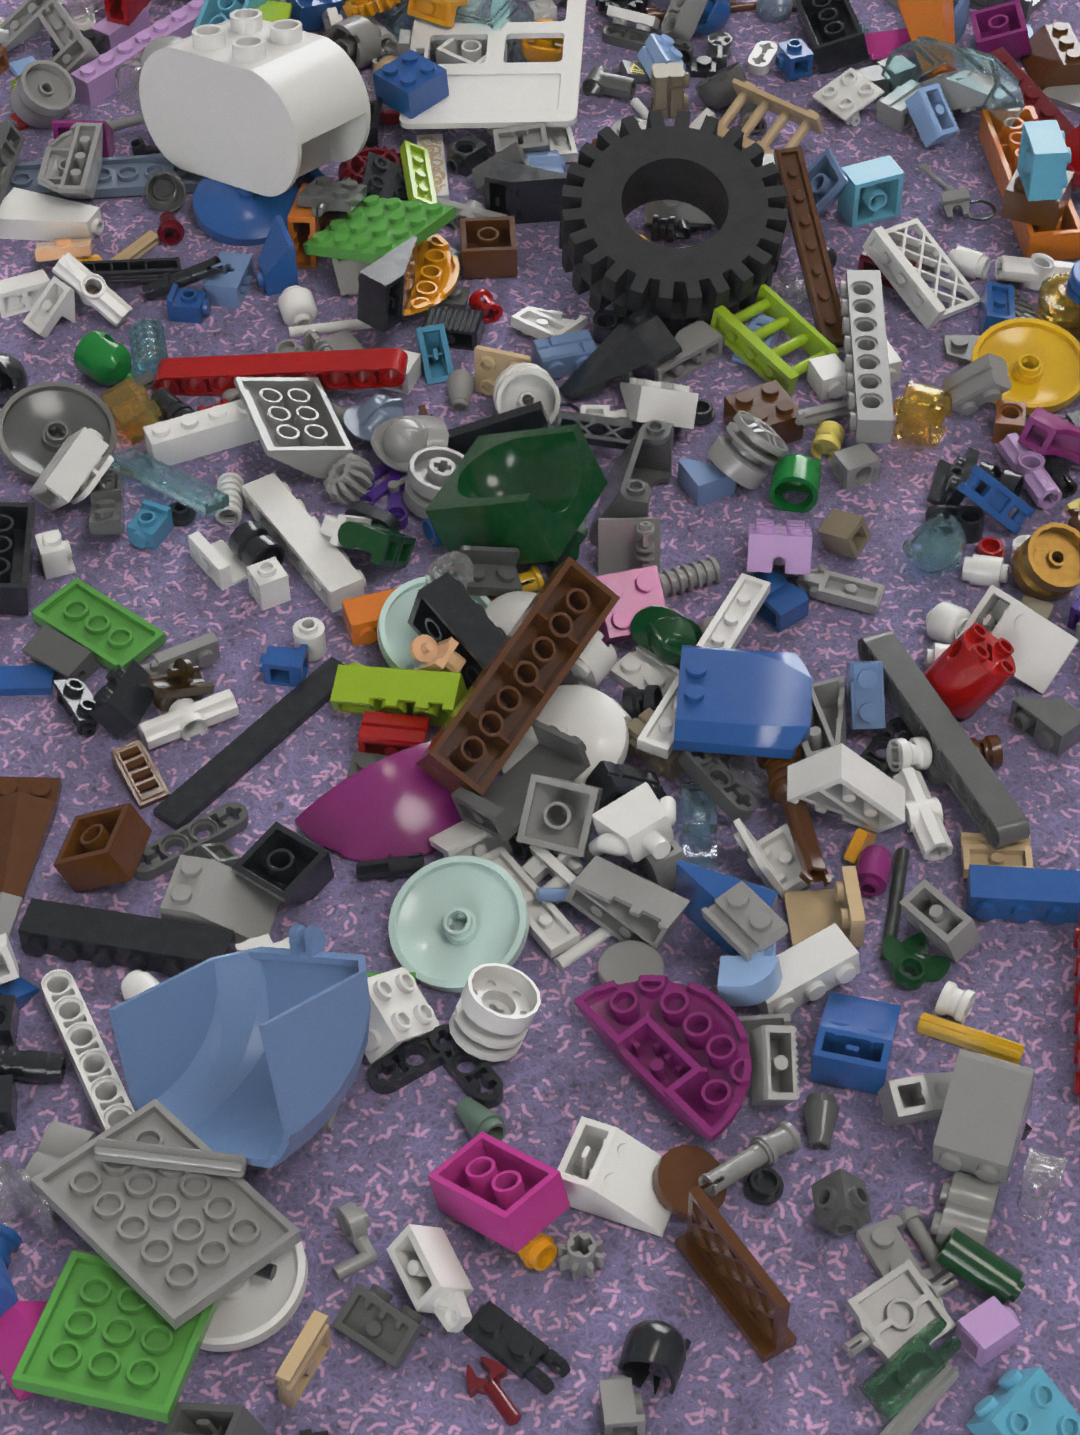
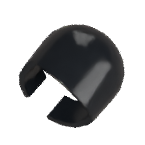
M644 1320L634 1325L627 1333L618 1369L624 1376L632 1378V1385L641 1388L650 1374V1364L663 1366L671 1381L669 1393L673 1395L687 1359L686 1352L690 1347L691 1340L688 1338L684 1340L681 1333L675 1327L664 1321ZM653 1375L654 1395H656L661 1380L659 1376Z

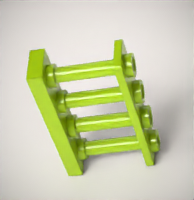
M766 284L760 286L755 304L740 312L733 314L723 305L715 308L713 311L710 326L723 335V342L766 382L777 380L789 396L794 394L799 376L808 371L809 359L833 353L838 358L840 356V351L834 344L830 343L814 326L809 324ZM762 312L766 316L776 319L755 331H751L743 324V322ZM781 329L792 338L773 349L769 348L762 341ZM799 347H802L810 355V357L792 367L781 359V357Z

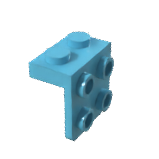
M1041 1366L1022 1370L1013 1368L1006 1372L998 1381L1000 1387L993 1395L985 1397L975 1406L974 1412L976 1414L966 1424L974 1435H1080V1415Z

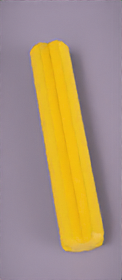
M926 1012L922 1013L918 1021L917 1031L921 1034L1019 1065L1022 1060L1024 1046L1020 1043Z

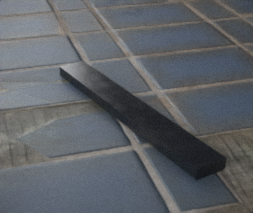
M333 657L326 660L153 809L154 816L175 830L190 823L330 700L338 664H345Z

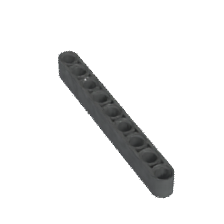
M886 630L858 639L857 649L861 661L883 662L884 694L914 737H925L930 742L933 764L989 844L997 849L1029 838L1030 827L1026 816L896 635L891 630Z

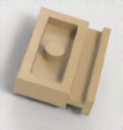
M961 832L960 845L963 878H967L969 864L1034 868L1030 836L1027 839L995 849L989 844L982 833Z
M316 1310L313 1311L277 1371L275 1386L277 1387L281 1404L293 1409L295 1408L329 1350L332 1339L330 1325L326 1324L329 1319L328 1315Z

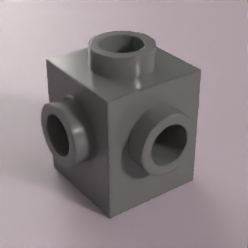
M840 1168L811 1185L815 1207L814 1216L817 1225L838 1236H847L872 1222L869 1209L870 1198L863 1180Z

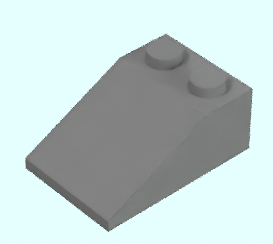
M180 854L161 903L160 911L162 919L234 930L236 943L238 944L249 938L259 937L268 933L270 935L281 900L232 872V868L213 859Z

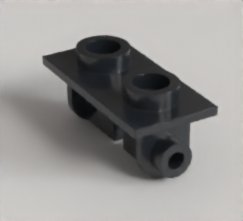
M82 678L53 680L52 684L57 690V702L63 706L69 717L74 715L73 723L79 735H84L87 738L93 736L96 732L97 721L89 715V712L96 702L93 700L94 696Z

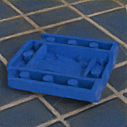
M682 645L673 750L792 759L799 744L805 742L810 736L813 678L798 654Z

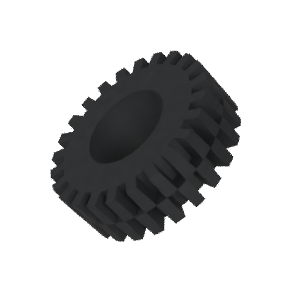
M662 110L648 113L646 129L642 130L634 115L621 119L619 136L607 126L598 132L596 147L588 142L581 147L578 164L571 162L567 170L566 185H563L558 245L559 249H562V266L565 273L573 272L572 286L578 295L590 290L589 306L595 312L605 309L612 302L614 312L628 317L635 311L645 310L658 315L662 321H667V329L675 338L679 330L683 329L686 320H691L692 323L704 321L710 325L715 308L723 305L731 313L736 314L739 307L743 310L755 304L761 285L771 286L773 273H776L787 224L788 209H785L787 193L785 185L777 186L779 171L774 162L762 166L764 149L757 142L742 151L744 132L732 126L725 136L720 138L717 136L719 119L706 115L700 130L689 128L691 112L681 110L677 111L675 126H665ZM658 200H676L693 205L703 211L714 222L718 232L701 244L685 248H670L644 239L631 228L625 218L634 209L646 203Z

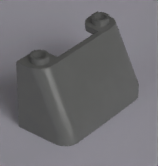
M651 420L643 424L611 467L607 477L608 484L602 492L590 527V541L596 547H598V518L649 517V502L653 486L659 483L669 485L672 476L673 423Z

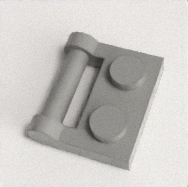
M917 1206L907 1207L896 1216L856 1231V1239L879 1278H882L908 1259L911 1260L920 1275L930 1281L931 1284L945 1275L946 1272H951L934 1261L938 1248L923 1225V1216ZM908 1228L928 1261L929 1268L921 1269L899 1231Z

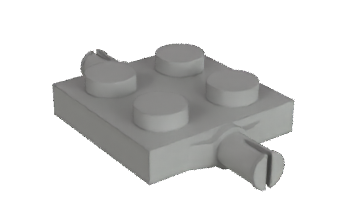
M908 1259L844 1303V1306L856 1321L860 1332L842 1343L844 1351L858 1343L856 1347L847 1353L850 1358H854L855 1355L870 1346L878 1353L887 1368L892 1372L957 1326L945 1310L941 1298L944 1294L958 1286L957 1279L955 1278L943 1286L944 1283L954 1276L951 1272H946L945 1275L931 1284L930 1281L920 1275L911 1260Z

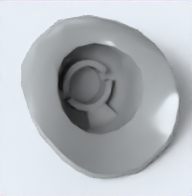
M400 416L379 424L372 434L371 445L382 462L397 471L407 473L409 461L414 453L422 448L432 446L447 447L449 432L444 421L436 416Z

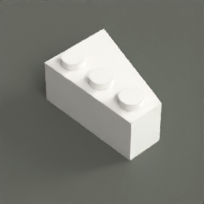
M842 743L788 766L787 801L797 804L799 799L814 804L815 811L823 814L828 809L841 814L842 821L875 833H880L905 823V788Z

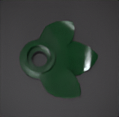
M923 933L912 935L903 942L887 935L882 943V954L891 966V976L895 983L904 989L916 990L924 982H938L944 978L950 968L951 960L949 958L938 955L930 956Z

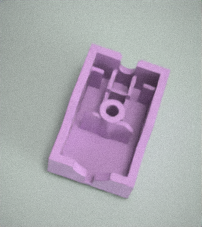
M759 518L755 519V523H749L747 572L772 573L773 565H785L786 574L810 575L813 539L811 527L806 526L805 521L787 520L786 525H774L773 519Z

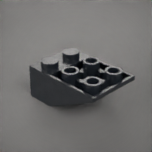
M496 159L484 176L485 209L514 216L515 224L560 221L563 185H566L567 174Z
M412 236L399 244L396 248L359 272L357 319L382 333H385L403 319L415 284L416 236Z

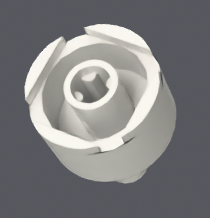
M597 630L561 683L566 685H582L596 689L616 664V651L612 644L609 647L605 645L601 640L604 635L599 630Z

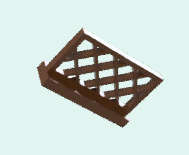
M698 1185L689 1190L687 1231L684 1235L675 1239V1246L761 1361L765 1363L796 1345L797 1338L788 1327L790 1302L701 1187Z

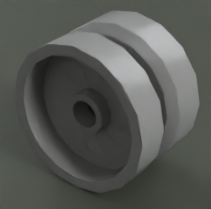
M36 60L29 63L20 74L18 81L12 88L10 101L17 116L25 123L37 128L52 127V120H61L75 99L76 87L68 71L59 64L48 60Z
M439 446L422 448L414 453L409 461L407 479L403 491V501L407 508L420 518H429L425 510L464 455L448 447Z

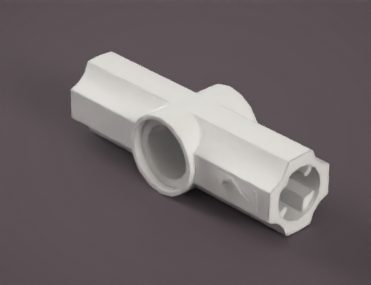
M69 252L63 255L53 267L52 272L72 288L84 304L92 306L116 328L132 312L133 308L106 285L102 276L92 273ZM92 285L97 287L100 292L93 295L88 293L85 288Z
M1034 253L1031 258L1002 255L1001 257L998 256L995 263L996 280L1021 282L1033 290H1043L1046 285L1066 287V282L1075 263L1054 261L1050 256L1043 253Z
M226 689L196 702L190 698L179 699L171 705L167 713L139 723L137 729L146 749L151 750L181 737L189 741L190 737L200 734L202 736L206 733L209 726L239 715V709L234 695L230 689Z
M913 767L902 769L893 776V780L905 788V821H907L910 828L907 832H913L924 859L929 861L945 859L952 854L953 845L943 824L941 803L937 797H931L920 771H916Z

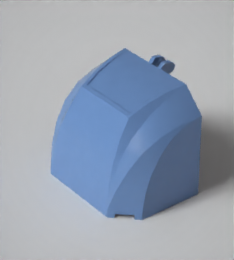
M293 923L289 930L290 949L261 946L211 957L108 1009L134 1111H137L156 1098L213 1151L244 1155L247 1165L272 1169L282 1163L309 1141L329 1120L356 1080L368 1044L371 1009L365 955L324 952L326 939L325 935H323L324 931L319 926L308 924L306 928L304 925Z

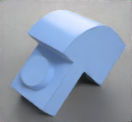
M775 943L761 953L757 951L748 962L742 956H720L717 987L720 998L728 1006L756 1005L766 1001L777 991L782 981V972L779 957L776 956Z

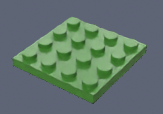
M371 195L364 198L363 202L350 213L347 212L341 218L331 221L330 225L324 230L314 233L312 238L303 244L307 255L372 264L412 236L417 237L418 246L457 217L455 207L444 206L442 203L428 204L421 203L420 200L404 201L400 200V198L387 199L379 198L378 195Z
M72 1250L11 1378L13 1388L169 1423L220 1299L175 1330L101 1256Z

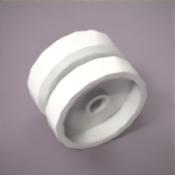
M521 362L510 365L500 373L494 383L492 396L498 414L541 401L550 424H552L559 413L561 402L559 389L549 373L537 364ZM525 395H531V396H532L531 399H530V398H526V399L524 400V402H522V398H523Z

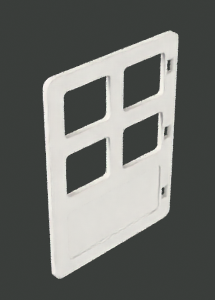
M492 0L491 18L487 23H454V27L448 28L415 17L410 50L424 54V57L429 59L431 42L434 40H448L449 38H455V40L486 39L488 40L486 60L483 63L438 64L447 71L449 96L413 119H409L400 113L401 127L405 129L508 128L545 122V127H569L574 125L578 117L587 0H567L566 19L564 21L509 22L512 0ZM563 38L562 60L559 62H504L506 41L509 39Z

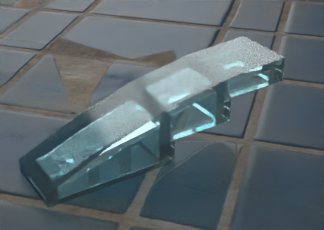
M681 782L682 849L687 863L697 864L703 868L718 872L716 803L696 782Z

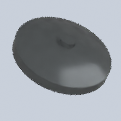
M41 382L21 389L3 406L0 412V453L12 470L23 478L35 483L67 437L83 427L98 431L103 436V441L109 445L101 457L108 454L113 457L117 441V426L109 407L90 390L67 382Z

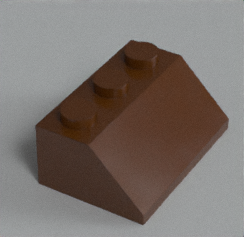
M1056 22L1044 25L1029 38L1032 54L1020 57L1026 74L1042 91L1046 87L1080 84V44L1070 24Z

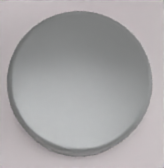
M635 940L621 941L611 945L602 953L598 963V985L612 980L618 985L636 982L639 975H664V962L659 952L652 946Z

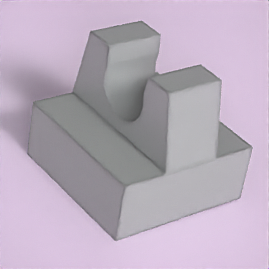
M968 187L941 192V206L947 220L953 219V211L955 209H960L963 212L964 218L969 217L970 196Z

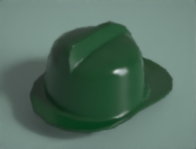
M664 606L643 608L634 615L630 623V632L633 639L642 647L655 653L659 660L669 665H680L682 645L696 646L702 637V631L698 624Z

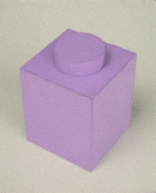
M992 1296L957 1321L954 1339L981 1368L1017 1342L1021 1324L1010 1307L1003 1306L995 1296Z

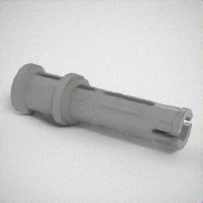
M781 1120L774 1126L773 1131L766 1135L758 1134L755 1136L747 1149L699 1176V1186H703L708 1182L712 1183L702 1190L708 1197L713 1198L719 1192L759 1167L774 1166L778 1162L779 1157L787 1152L795 1153L801 1148V1138L798 1131L790 1122Z

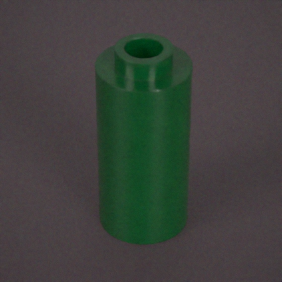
M956 1227L947 1235L934 1258V1261L988 1297L995 1296L1002 1305L1007 1300L1013 1303L1025 1286V1283L1020 1280L1023 1274L1021 1270Z

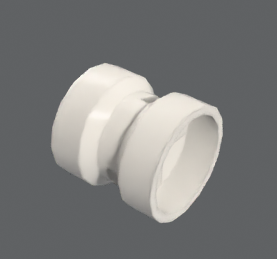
M913 737L909 741L904 738L890 740L886 748L888 766L894 772H900L902 769L913 767L915 770L928 769L932 762L930 742L925 737Z

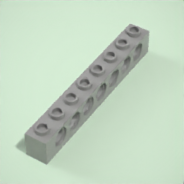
M846 270L845 281H840L839 298H844L841 299V316H846L842 319V335H847L844 336L843 353H848L845 355V372H850L846 376V391H851V393H848L847 409L853 411L849 414V430H854L855 443H891L894 414L881 270Z

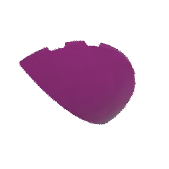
M427 742L385 757L343 780L304 810L295 819V824L311 842L322 848L326 846L340 853L344 860L358 863L386 859L388 854L404 856L423 852L424 857L438 850L431 846L429 838L463 820L451 797L452 792L416 765L418 759L431 743Z
M639 975L636 982L618 985L612 980L584 992L573 1000L575 1006L613 1055L669 1113L701 1137L713 1142L732 1123L742 1107L741 1105L747 1090L750 1088L752 1058L750 1057L747 1033L741 1021L720 997L694 982H690L686 986L670 982L667 976Z

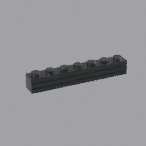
M179 257L79 261L92 273L102 276L106 284L152 282L162 278L165 273L171 272L173 274L182 270Z

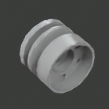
M739 410L733 418L735 422H729L726 427L732 438L719 435L708 449L707 454L711 461L733 481L750 490H756L769 473L763 463L775 466L779 461L777 456H783L787 452L788 447L783 439L767 423L748 412Z

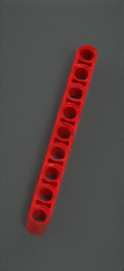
M399 348L166 358L158 364L153 387L155 391L160 388L168 389L171 393L178 396L223 395L227 389H236L234 384L235 377H318L324 390L397 387L405 381L408 355Z

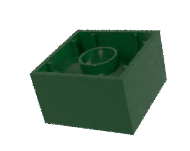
M579 424L481 435L475 440L425 512L449 555L452 551H459L463 545L507 547L519 549L520 556L516 564L557 561L608 482Z

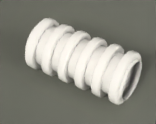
M224 473L217 480L215 518L220 524L233 525L239 523L242 519V485H244V480L236 473ZM225 515H235V516H233V517H226Z

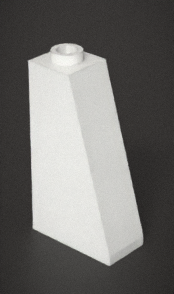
M16 187L2 200L0 206V239L55 241L58 238L68 237L71 240L92 238L93 240L104 229L100 207Z

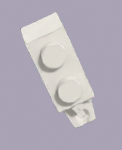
M408 1224L386 1250L416 1311L435 1313L447 1332L459 1333L473 1318L466 1298L474 1289L443 1228Z

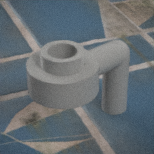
M348 1202L335 1210L340 1229L348 1241L354 1244L359 1253L332 1267V1272L338 1281L364 1269L377 1260V1254L367 1237V1228L371 1225L368 1214L361 1205L357 1207L353 1202Z

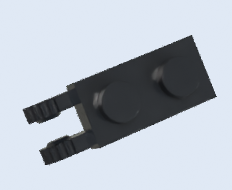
M490 1300L463 1328V1333L522 1380L524 1378L546 1395L555 1386L549 1376L543 1373L537 1365L542 1361L562 1378L571 1370L566 1359L555 1350L549 1349L548 1345Z

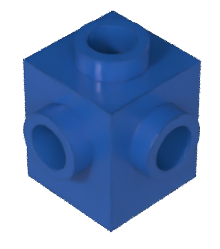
M801 38L790 39L786 42L778 43L775 65L789 81L812 76L814 54Z

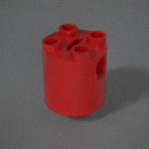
M974 623L924 671V676L953 716L968 719L1015 675L1016 666L1011 656L1014 653V648L1006 639H997L981 624Z

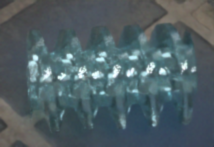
M145 318L135 322L129 331L133 366L138 376L147 371H151L156 375L159 362L169 358L163 325L156 319Z

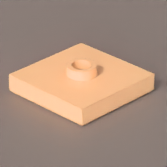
M68 237L58 238L52 242L37 243L34 251L35 259L37 262L60 260L68 252L75 258L90 257L92 255L93 243L92 238L71 240Z

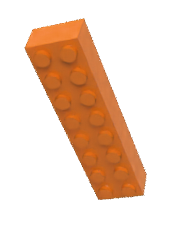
M1034 106L982 109L978 136L1003 203L1005 189L1017 169L1023 122L1033 121L1038 118ZM1071 197L1055 230L1010 219L1025 258H1031L1034 253H1043L1050 256L1054 261L1080 259V220Z

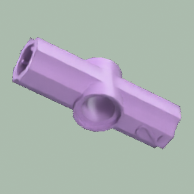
M1017 433L1007 434L999 442L998 451L1013 471L1024 474L1025 478L1022 489L1028 492L1037 507H1041L1043 511L1052 509L1061 501L1062 492L1045 470L1044 457L1040 453L1018 443L1017 441L1020 436Z

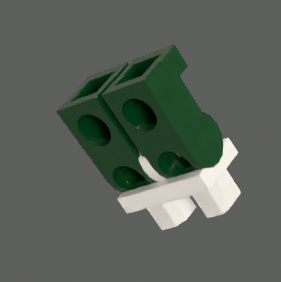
M338 514L337 518L325 515L320 532L331 536L329 544L372 553L370 562L380 566L405 568L408 565L416 538L379 524H371L372 520L366 517Z

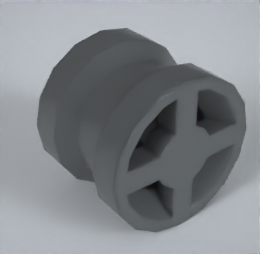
M725 32L711 33L707 39L709 46L707 56L717 58V48L719 45L723 46L722 55H727V59H729L732 54L729 48L732 45L731 35Z

